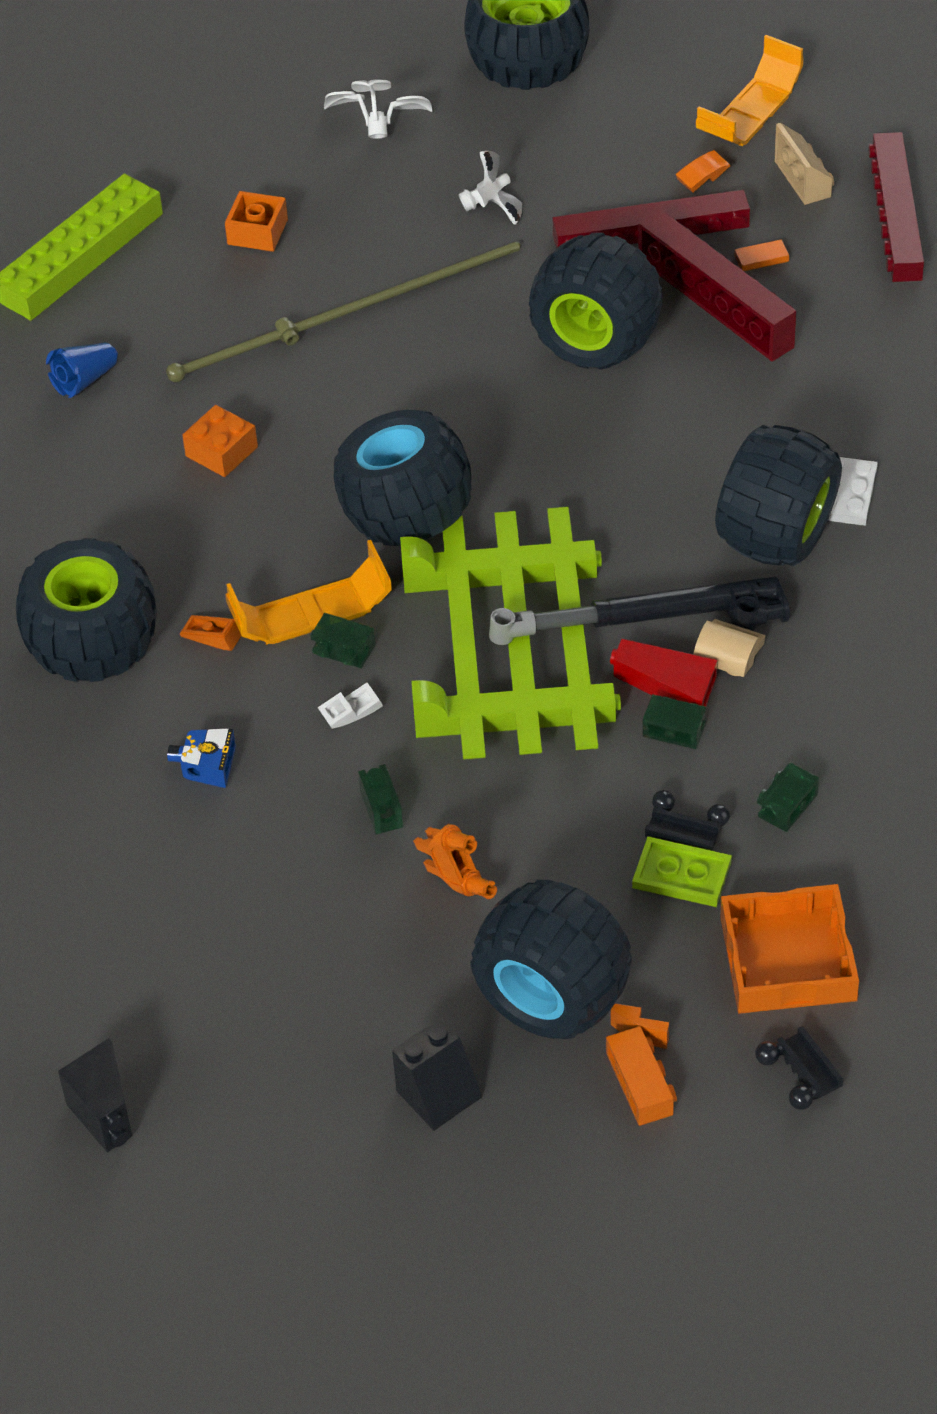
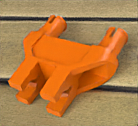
M449 823L441 830L432 827L427 828L425 832L428 839L417 837L413 840L417 850L430 855L433 861L427 859L423 862L426 870L440 877L454 891L466 896L479 895L486 899L494 898L497 893V886H494L495 882L481 877L470 856L477 848V841H475L474 836L462 833L458 826Z

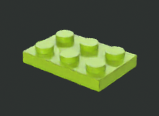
M647 837L632 880V888L717 907L730 869L732 855Z

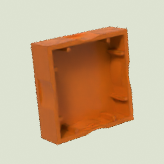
M838 884L796 888L778 893L756 892L721 896L720 918L738 1014L857 1001L859 978L852 946L845 932V913Z

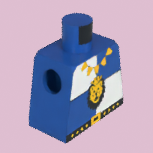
M191 730L187 733L184 746L169 745L167 759L170 762H181L182 774L185 779L226 788L236 749L234 730Z

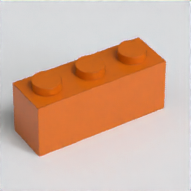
M640 1026L606 1037V1054L639 1126L672 1116L674 1102H677L673 1085H667L664 1079L666 1073L661 1060L656 1061L653 1055L655 1053L653 1042L650 1036L645 1037Z

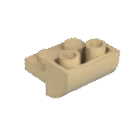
M714 619L712 622L706 621L698 637L693 655L717 660V669L726 671L732 676L744 677L753 666L754 657L764 645L766 635Z

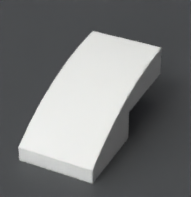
M365 683L346 697L341 692L319 706L318 709L333 729L366 717L383 707L369 684Z

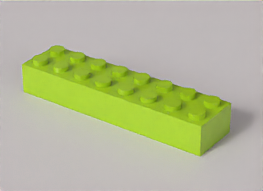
M125 173L0 272V304L32 321L163 214L160 192Z

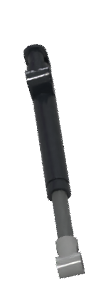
M773 576L608 598L606 600H593L591 606L533 613L532 610L512 612L506 608H499L491 613L489 638L495 644L506 645L514 637L534 635L536 631L592 623L598 628L607 625L613 626L727 610L733 625L753 631L757 625L765 624L769 620L780 619L783 623L788 622L790 608L779 579Z

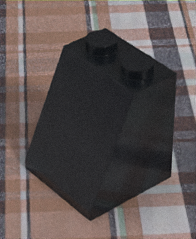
M439 1018L392 1050L396 1091L433 1131L482 1098L461 1039L442 1018Z
M108 1038L58 1071L66 1105L107 1153L115 1147L122 1146L132 1137L113 1043Z

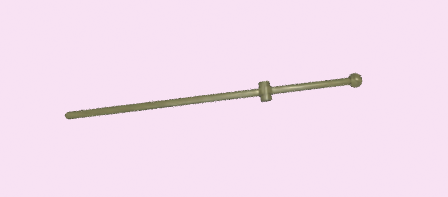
M519 242L507 244L296 323L289 321L287 317H282L276 321L275 327L277 329L275 331L183 365L179 363L168 365L166 369L167 376L172 382H180L184 379L185 374L279 339L287 345H293L299 340L298 332L520 250L521 245Z

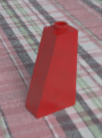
M621 639L618 649L614 648L610 657V664L614 665V677L696 718L702 719L717 679V660L626 639Z

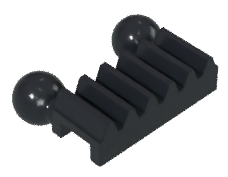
M660 790L652 798L654 808L651 821L645 828V837L713 851L720 827L727 824L730 819V812L726 806L715 804L707 812L708 821L670 812L675 805V798L671 792Z
M803 1026L798 1028L797 1034L786 1040L780 1037L775 1043L764 1041L755 1050L758 1062L767 1066L774 1064L778 1060L779 1055H783L785 1063L787 1065L790 1064L792 1072L798 1074L800 1082H804L805 1086H795L789 1093V1102L795 1109L805 1110L811 1106L813 1100L819 1099L843 1086V1077Z

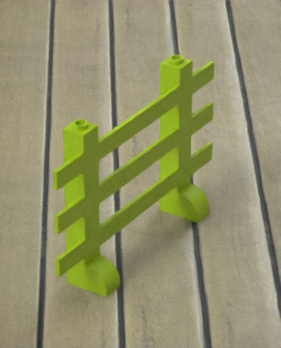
M569 507L547 508L551 544L519 546L516 511L494 513L498 548L466 550L463 515L443 531L444 552L434 553L432 546L423 539L400 537L405 593L448 590L457 695L446 696L444 689L436 683L424 680L411 681L416 738L461 734L463 759L486 758L483 734L485 732L517 730L519 755L542 753L540 728L573 725L576 750L598 749L596 723L616 722V711L621 710L620 694H614L613 683L591 685L583 625L561 628L568 680L567 687L535 689L530 637L528 635L514 637L508 644L513 691L479 692L470 588L502 585L504 608L512 612L527 611L524 584L556 581L559 610L581 607L578 579L597 578V567H602L601 551L595 550L594 540L573 542Z

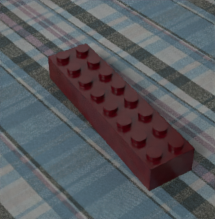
M661 209L638 223V249L647 256L646 259L655 267L660 277L770 361H775L794 348L796 310L791 305L785 303L774 292L769 291L756 279L746 274L739 266L734 265L723 254L718 253L707 242L702 241L688 228L682 226Z

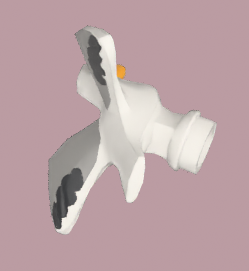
M481 151L480 158L484 167V180L478 183L477 188L472 191L464 189V192L458 194L467 212L471 209L475 210L478 203L485 207L488 201L495 202L505 211L510 221L516 225L521 218L522 202L515 196L501 190L511 180L507 173L496 178L500 155L493 151Z

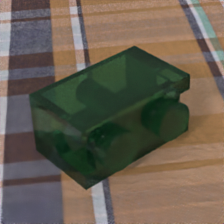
M328 613L323 614L310 635L311 640L316 641L312 648L313 654L361 669L375 647L373 627Z
M652 694L643 717V737L697 749L706 725V720H703L706 707Z
M789 763L783 771L779 770L776 773L769 788L763 789L757 798V804L761 806L758 817L788 832L817 797L819 777Z
M386 764L380 765L379 768L370 769L367 774L365 769L358 771L360 792L375 834L403 828L401 804ZM390 808L392 816L381 818V814H385L387 809Z

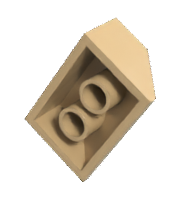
M776 124L775 163L804 205L830 198L832 186H834L833 176L824 168L822 160L817 158L811 144L807 143L801 134L784 124Z

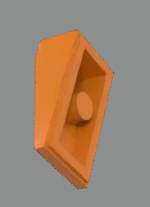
M191 615L181 630L180 636L215 648L232 651L239 641L241 633L234 619Z

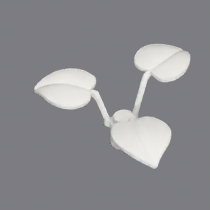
M380 79L354 81L351 84V88L356 92H371L373 112H370V117L363 102L365 97L362 94H355L352 91L332 92L325 96L324 109L338 104L359 101L366 120V126H368V137L373 139L387 137V125H390L393 109H425L432 112V105L427 98L422 96H406L391 102L387 115L384 116V112L377 111L375 91L391 88V82Z

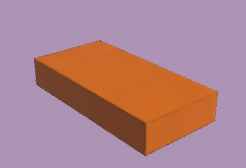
M782 239L735 249L734 253L743 271L789 262V254Z

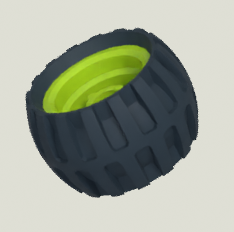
M468 0L464 21L468 50L479 71H482L488 80L500 83L503 87H515L521 90L549 87L557 81L561 82L566 79L571 71L574 72L583 57L589 36V13L586 1Z

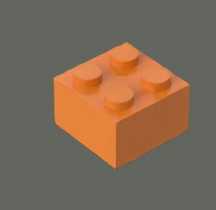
M239 191L225 221L227 245L274 252L288 221L286 198Z
M214 405L182 434L186 457L223 477H226L258 448L255 425L218 405Z

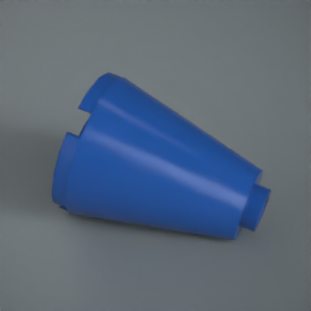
M107 342L54 349L48 353L46 358V365L50 364L51 372L48 373L49 379L59 394L62 396L67 394L69 395L68 398H72L114 367L117 363L118 353L115 347Z

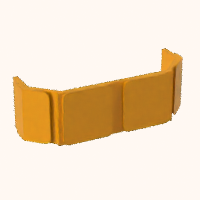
M765 35L764 53L754 78L721 114L699 106L697 108L696 128L737 145H746L792 93L794 84L803 67V48Z
M367 541L369 557L351 577L254 607L238 601L231 584H226V602L241 636L257 642L259 640L264 641L266 645L276 644L308 634L312 630L321 627H330L370 613L374 605L379 604L392 590L390 577L372 541Z

